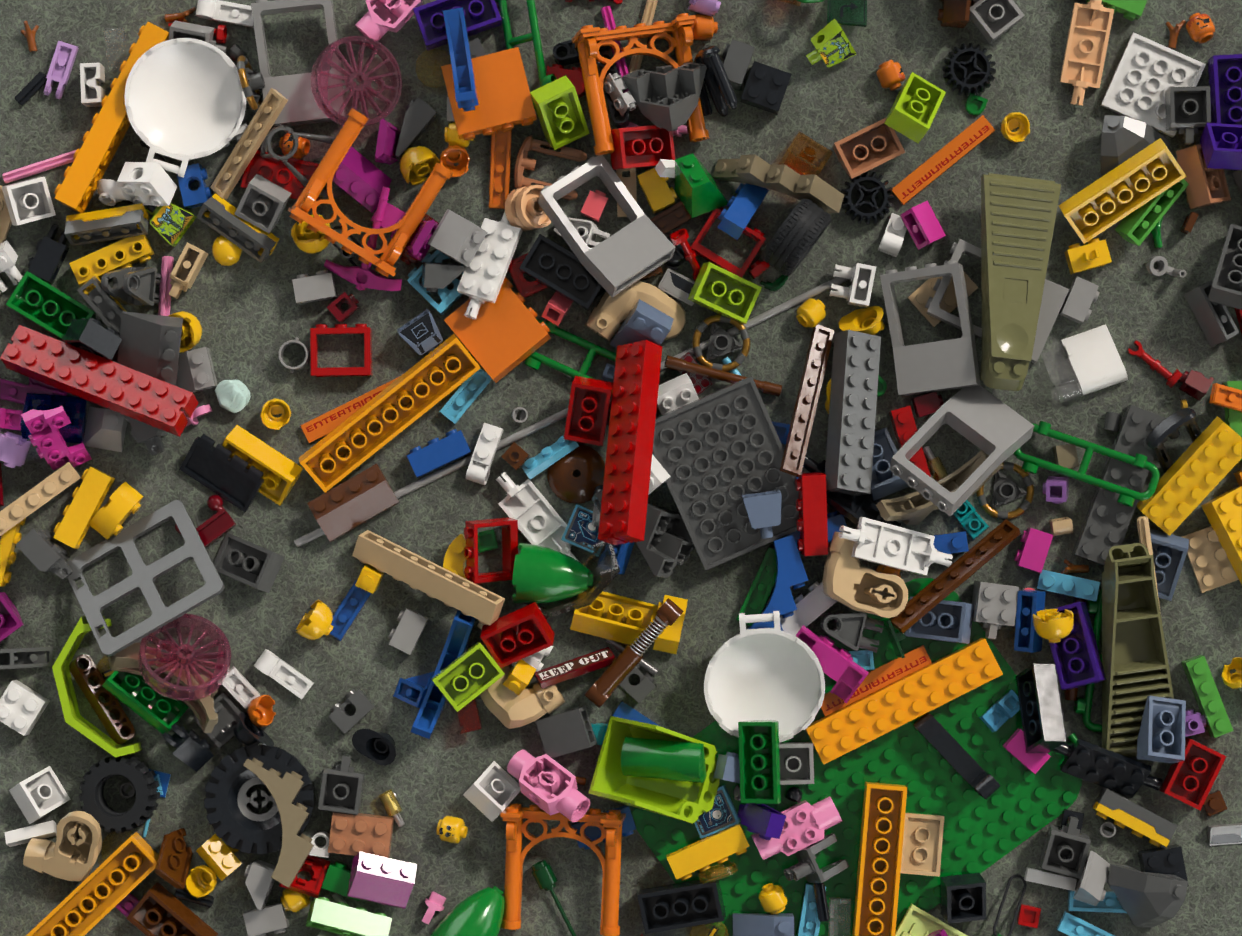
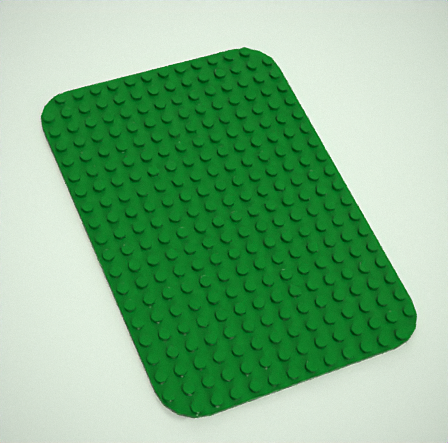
M915 578L905 583L908 589V601L910 597L917 595L934 579ZM954 591L943 599L946 601L963 602ZM866 613L869 618L887 622L884 623V626L875 625L883 628L882 633L864 629L862 632L863 637L879 640V646L870 644V646L878 648L877 653L873 652L874 669L899 657L897 655H903L921 645H924L932 662L968 645L907 637L905 632L902 634L891 625L888 618ZM972 621L970 643L980 638H985L984 630L975 621ZM832 636L829 637L835 642L834 645L837 646L839 649L843 648L847 651H856L850 649L849 647L839 642ZM985 638L1003 675L929 712L979 766L1000 784V787L987 800L982 798L913 726L920 718L918 717L824 765L813 746L814 784L781 785V803L765 804L779 812L797 804V802L786 799L785 796L789 788L798 787L802 791L801 801L806 800L811 805L830 796L842 819V822L824 830V836L834 833L837 842L815 854V860L819 869L841 859H846L849 864L848 868L824 882L830 920L820 922L818 936H852L865 782L905 785L907 787L905 812L945 816L940 877L982 873L1064 813V809L1067 810L1076 801L1082 786V779L1060 771L1064 755L1053 751L1049 752L1048 754L1051 757L1034 774L1003 747L1004 743L1018 728L1023 731L1020 710L993 733L980 719L993 704L1010 690H1013L1018 696L1015 677L1017 675L990 639ZM824 673L825 693L832 690L837 682ZM821 708L813 722L825 717ZM716 720L692 737L714 745L717 751L715 754L716 758H718V754L726 755V752L738 754L739 758V738L723 730ZM802 730L794 735L793 738L784 742H811L806 730ZM719 780V787L725 785L734 808L738 812L740 804H747L734 799V788L737 785L740 787V783ZM629 806L636 830L675 883L711 878L732 871L718 877L726 912L724 921L705 924L710 931L713 926L719 929L715 936H733V913H767L763 910L758 896L763 890L762 887L769 883L780 885L783 888L788 902L785 910L780 913H793L794 936H797L805 885L808 882L806 877L798 881L794 879L788 881L783 872L784 869L798 863L795 853L787 856L783 852H779L763 860L751 837L754 833L747 831V827L739 823L749 843L745 853L737 856L734 853L728 856L729 859L723 863L718 864L714 862L710 864L711 868L703 872L697 870L692 872L693 876L682 881L681 878L676 880L666 855L701 840L695 824ZM900 873L896 930L910 904L929 912L941 903L940 877Z

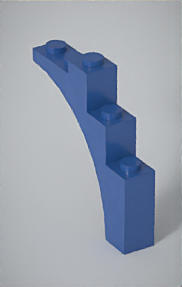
M463 7L444 10L443 15L458 109L463 108V112L475 110V106L479 105L464 10Z
M793 535L773 541L777 561L776 581L770 601L762 614L779 611L782 618L794 615L793 611L797 610L790 586H793L794 589L805 586L804 582L808 581V577ZM774 621L756 622L748 629L773 628Z
M460 610L457 611L433 677L465 652L476 618L464 615ZM432 680L411 729L412 733L428 739L431 737L447 700Z

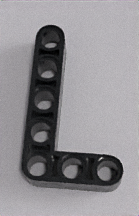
M572 40L561 42L554 46L553 56L558 65L566 66L580 62L578 51H576L577 47H575V43L572 44ZM603 46L599 48L600 55L611 60L613 57L611 47ZM561 51L567 53L565 57L557 56V54ZM596 60L598 73L600 74L604 66ZM615 63L609 68L605 78L609 73L611 75L614 73L618 74ZM603 85L613 126L617 129L626 128L630 122L628 110L624 114L626 118L623 121H617L615 118L621 114L616 110L613 102L610 101L611 97L605 91Z
M929 712L921 716L913 724L982 798L987 800L1000 787V784L979 766Z

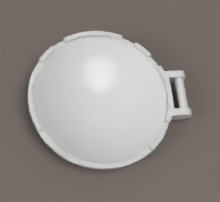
M176 38L163 41L151 47L136 61L129 73L125 86V107L130 124L141 140L150 147L146 162L159 163L164 170L176 173L184 178L189 159L202 158L222 149L238 132L245 115L246 97L236 65L219 48L198 39ZM158 153L181 160V167L155 159L154 155Z
M779 611L754 615L739 613L740 634L730 638L718 648L706 669L704 695L707 707L711 715L719 723V726L730 735L738 738V722L754 720L779 721V743L784 742L805 730L814 721L821 708L825 694V679L822 666L815 653L806 643L790 633L781 631ZM774 621L773 628L746 629V623Z

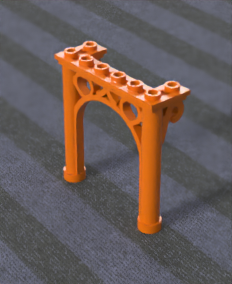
M682 13L677 15L671 23L657 21L653 25L648 26L645 23H640L632 28L618 26L615 27V30L600 27L593 28V25H586L581 27L572 38V44L575 43L579 54L595 140V155H606L615 151L603 90L604 78L609 68L620 59L632 55H648L658 58L667 65H671L672 69L684 65L683 63L693 62L690 46L693 45L691 26L696 19L695 15L689 16L688 13ZM652 37L648 43V48L647 45L640 43L638 39ZM665 39L669 43V49L664 53L657 50L654 46L655 40ZM628 40L627 46L622 48V52L619 53L620 48L616 41ZM610 46L613 48L614 56L611 60L600 55V47ZM674 49L677 63L668 56ZM596 60L605 65L600 74H598ZM700 97L697 107L686 122L690 142H700L709 139Z
M351 108L347 114L349 117L292 208L289 207L287 211L291 213L289 217L300 224L303 221L308 223L307 228L316 234L318 231L326 234L324 239L332 244L336 241L342 244L341 249L350 255L353 252L358 254V260L366 265H369L371 262L377 266L375 268L377 272L386 277L389 274L394 277L396 274V268L393 267L446 180L451 178L453 172L436 162L404 216L389 227L374 229L352 222L338 208L332 193L334 174L363 126L368 121L366 116ZM326 185L328 199L317 200ZM320 204H330L333 210L331 218L323 219L316 212L317 206ZM311 208H312V214H313L314 217H312V216H310V215L308 214V212L310 211ZM337 215L340 218L338 222L342 226L340 234L325 225L333 222ZM346 224H348L349 226L353 227L354 229L351 228V229L347 230L348 228H347V225H346ZM397 229L389 244L387 245V240L384 236V233L392 232ZM361 231L365 232L361 238L363 248L347 238L352 234L360 235ZM369 235H379L382 240L380 249L373 250L367 246L366 239ZM381 253H382V255L380 256V258H378V257H376V256L374 255V254H381Z
M512 803L510 806H507L500 813V817H503L502 821H507L504 885L505 907L501 928L508 930L521 928L523 863L528 851L543 840L554 837H566L586 844L598 856L603 871L600 935L619 936L622 823L626 818V813H621V810L601 812V809L591 808L577 821L585 822L580 828V834H578V829H574L569 823L570 820L560 812L550 816L537 805L522 807V804ZM546 820L560 821V824L555 828H551V832H548L549 826ZM529 823H540L544 828L543 833L538 837L529 833L527 829ZM588 826L600 828L601 837L592 841L586 836L585 828ZM522 833L526 838L531 840V842L523 849V851ZM604 838H606L605 855L597 846Z

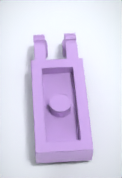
M58 41L46 77L47 82L44 88V95H50L54 81L59 83L55 94L56 99L62 98L79 49L77 46Z

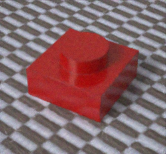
M758 260L750 266L752 270L749 274L755 279L767 270L770 265L765 261L761 262Z
M1021 904L1017 924L1038 928L1041 908Z

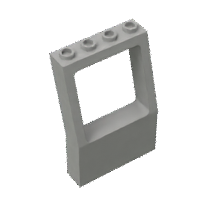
M256 0V3H251L259 68L265 82V88H262L263 100L271 88L276 89L288 99L273 125L282 124L284 127L347 120L333 0ZM324 9L331 69L328 71L271 77L263 17L270 14Z
M603 155L591 157L584 165L575 167L571 173L559 177L554 184L547 185L540 191L538 203L580 263L611 297L616 296L673 258L676 247L644 214ZM595 176H598L631 223L598 245L590 248L556 201Z
M959 239L958 244L953 243L950 254L953 255L950 261L956 260V263H959L963 254L981 261L980 248L962 239ZM952 275L943 276L942 280L937 279L933 290H936L934 297H929L926 303L927 314L962 331L960 318L939 307L952 278ZM1045 279L1033 354L1030 361L1034 364L1039 359L1069 292L1068 288ZM973 325L975 337L982 340V328Z
M956 260L945 261L944 265L940 266L932 263L924 265L925 268L921 269L913 266L905 268V271L898 272L896 269L885 271L886 274L880 275L893 347L898 395L910 396L981 386L975 335L963 265L956 263ZM952 275L962 337L905 346L894 286L897 283Z
M982 386L962 388L944 403L898 450L891 459L889 470L895 476L904 480L909 487L922 494L926 500L935 504L940 511L945 512L951 517L1002 462L1031 438L1034 425ZM944 424L952 427L989 455L955 492H949L909 461Z

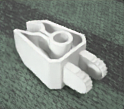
M568 218L590 248L600 243L595 242L597 235L605 239L610 237L609 233L599 230L592 221ZM554 228V231L561 236L558 230Z

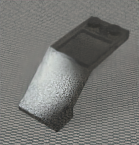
M603 541L592 545L594 552L583 564L590 570V574L594 575L593 585L589 586L588 590L568 599L537 604L546 619L591 605L620 572L613 544Z

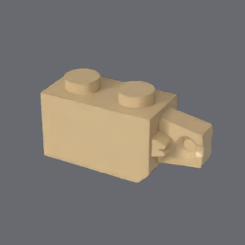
M187 242L170 274V284L173 285L169 292L170 296L178 299L182 290L186 292L188 288L191 289L208 256L207 252Z

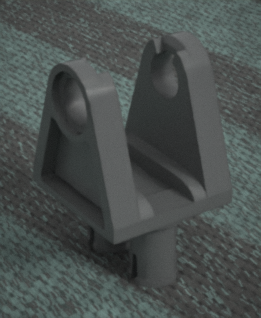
M126 267L105 273L101 278V287L106 293L124 305L154 306L160 301L154 299V297L160 298L159 294L155 292V285L157 286L161 283V280L156 279L161 278V275L157 273V268ZM111 278L114 283L112 288L108 285V280Z
M862 612L825 615L821 619L820 626L825 633L850 649L858 651L861 648L877 653L878 648L870 646V644L879 646V640L863 637L862 632L864 629L882 633L883 628L875 625L884 626V621L869 618L866 613ZM830 619L836 621V627L832 630H829L827 627Z
M835 834L825 835L824 839L796 852L795 855L798 863L784 869L783 872L788 881L792 879L798 881L806 877L808 883H823L848 868L849 864L846 859L838 860L819 869L815 860V854L837 842Z

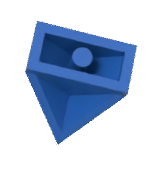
M435 671L407 679L400 678L393 696L420 708Z

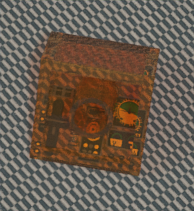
M799 131L778 165L785 164L800 175L815 174L819 176L833 152Z

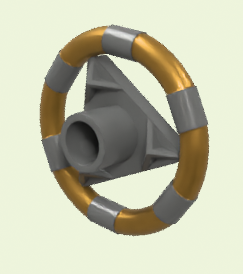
M241 55L237 59L240 82L251 109L257 112L262 104L259 89L265 88L264 78L261 72L254 74L248 59Z
M721 314L713 315L703 320L696 328L692 340L693 351L697 360L703 366L725 372L731 371L740 366L747 358L750 350V336L747 328L742 323ZM715 322L734 325L740 332L743 345ZM712 324L706 359L700 347V337L706 328ZM742 349L736 359L729 364L723 365L709 361Z
M1002 462L1003 467L1001 469L1012 470L1022 476L1027 492L998 471L994 478L991 506L984 495V485L976 492L980 506L989 515L997 519H1013L1026 512L1031 505L1034 497V485L1028 472L1021 470L1020 465L1012 462ZM1026 495L1025 500L1014 511L1005 512L993 509Z

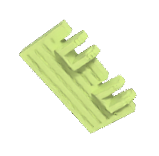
M910 904L895 932V936H927L934 931L944 929L948 936L968 935L913 904Z

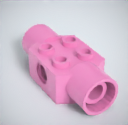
M366 0L369 11L355 26L373 44H376L388 31L397 33L414 15L413 8L424 5L423 1Z
M520 750L509 761L507 772L519 780L521 793L550 816L560 812L570 821L577 822L588 811L590 799L577 790L576 776L547 754L535 758L526 750Z
M830 796L813 805L803 800L780 812L786 815L780 839L771 838V840H765L759 837V833H754L751 837L763 860L779 852L790 856L824 839V830L842 822V819Z

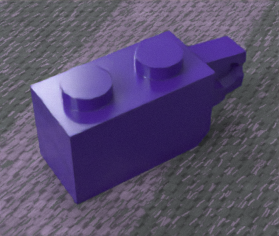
M740 804L737 815L741 818L740 823L747 827V831L759 833V837L765 840H771V838L780 839L786 815L765 804Z

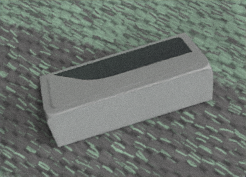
M668 268L657 288L690 306L694 304V302L688 300V296L695 281Z
M1242 823L1208 826L1209 846L1241 844Z

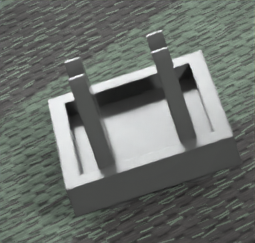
M225 692L214 700V710L218 714V723L214 726L212 733H206L218 748H221L235 736L233 730L240 721L239 714L242 712ZM195 716L193 719L201 727L198 718Z

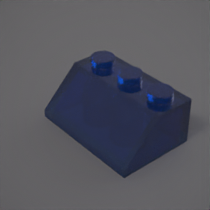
M26 394L23 413L32 409L44 411L63 406L71 423L58 430L65 442H83L87 400L72 396ZM21 418L22 439H29L28 436L31 433L23 418Z

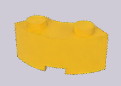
M124 482L109 497L108 503L99 509L89 524L107 540L112 535L117 536L122 531V524L131 513L135 514L141 507L139 503L143 496L127 482Z
M460 534L449 545L444 556L443 568L466 579L464 574L466 539L463 534Z
M664 595L663 602H659L657 611L669 598L684 612L671 626L663 629L664 631L654 640L653 650L677 654L688 599Z

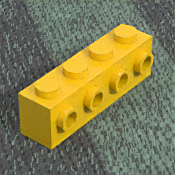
M145 234L126 237L69 264L78 284L82 286L94 275L101 279L105 273L133 267L132 264L139 261L140 263H145L151 260L150 256L154 255V251Z
M90 467L89 470L86 469L81 477L83 482L80 487L77 486L72 494L73 501L65 507L63 511L64 518L62 522L57 523L53 531L55 533L53 538L74 549H79L90 528V522L99 511L115 480L114 477L95 467Z
M738 823L666 855V858L676 880L681 878L683 881L692 877V872L697 870L703 872L711 868L710 864L714 862L720 864L729 859L728 856L734 853L736 856L745 853L749 843Z

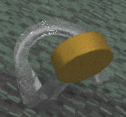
M1188 394L1180 395L1181 409L1188 408L1185 399L1194 397ZM1203 398L1200 400L1201 408L1196 413V417L1204 412L1205 402Z

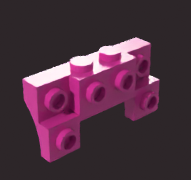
M63 406L44 411L32 409L21 414L24 423L31 433L28 437L33 447L38 446L36 451L41 459L45 458L53 471L61 468L68 462L74 468L92 460L83 442L67 447L64 438L58 430L71 423Z
M803 625L796 634V637L811 648L817 656L823 672L837 682L830 692L836 694L847 703L869 672L855 663L847 650L839 649L835 646V642L826 636L819 637Z

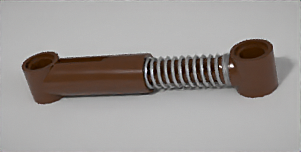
M668 598L656 612L655 620L652 619L653 623L650 622L651 625H648V628L646 627V631L643 630L644 633H641V636L639 635V639L636 638L637 641H634V644H628L603 675L585 693V696L600 708L626 676L643 659V653L659 637V634L664 631L663 629L671 626L684 611Z

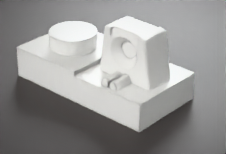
M234 666L219 678V682L245 709L251 700L260 696V693Z

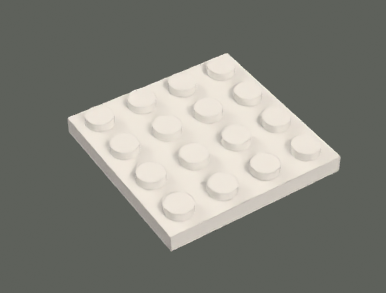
M1133 32L1100 106L1122 116L1147 123L1156 131L1173 138L1177 131H1166L1165 91L1170 87H1196L1206 64Z

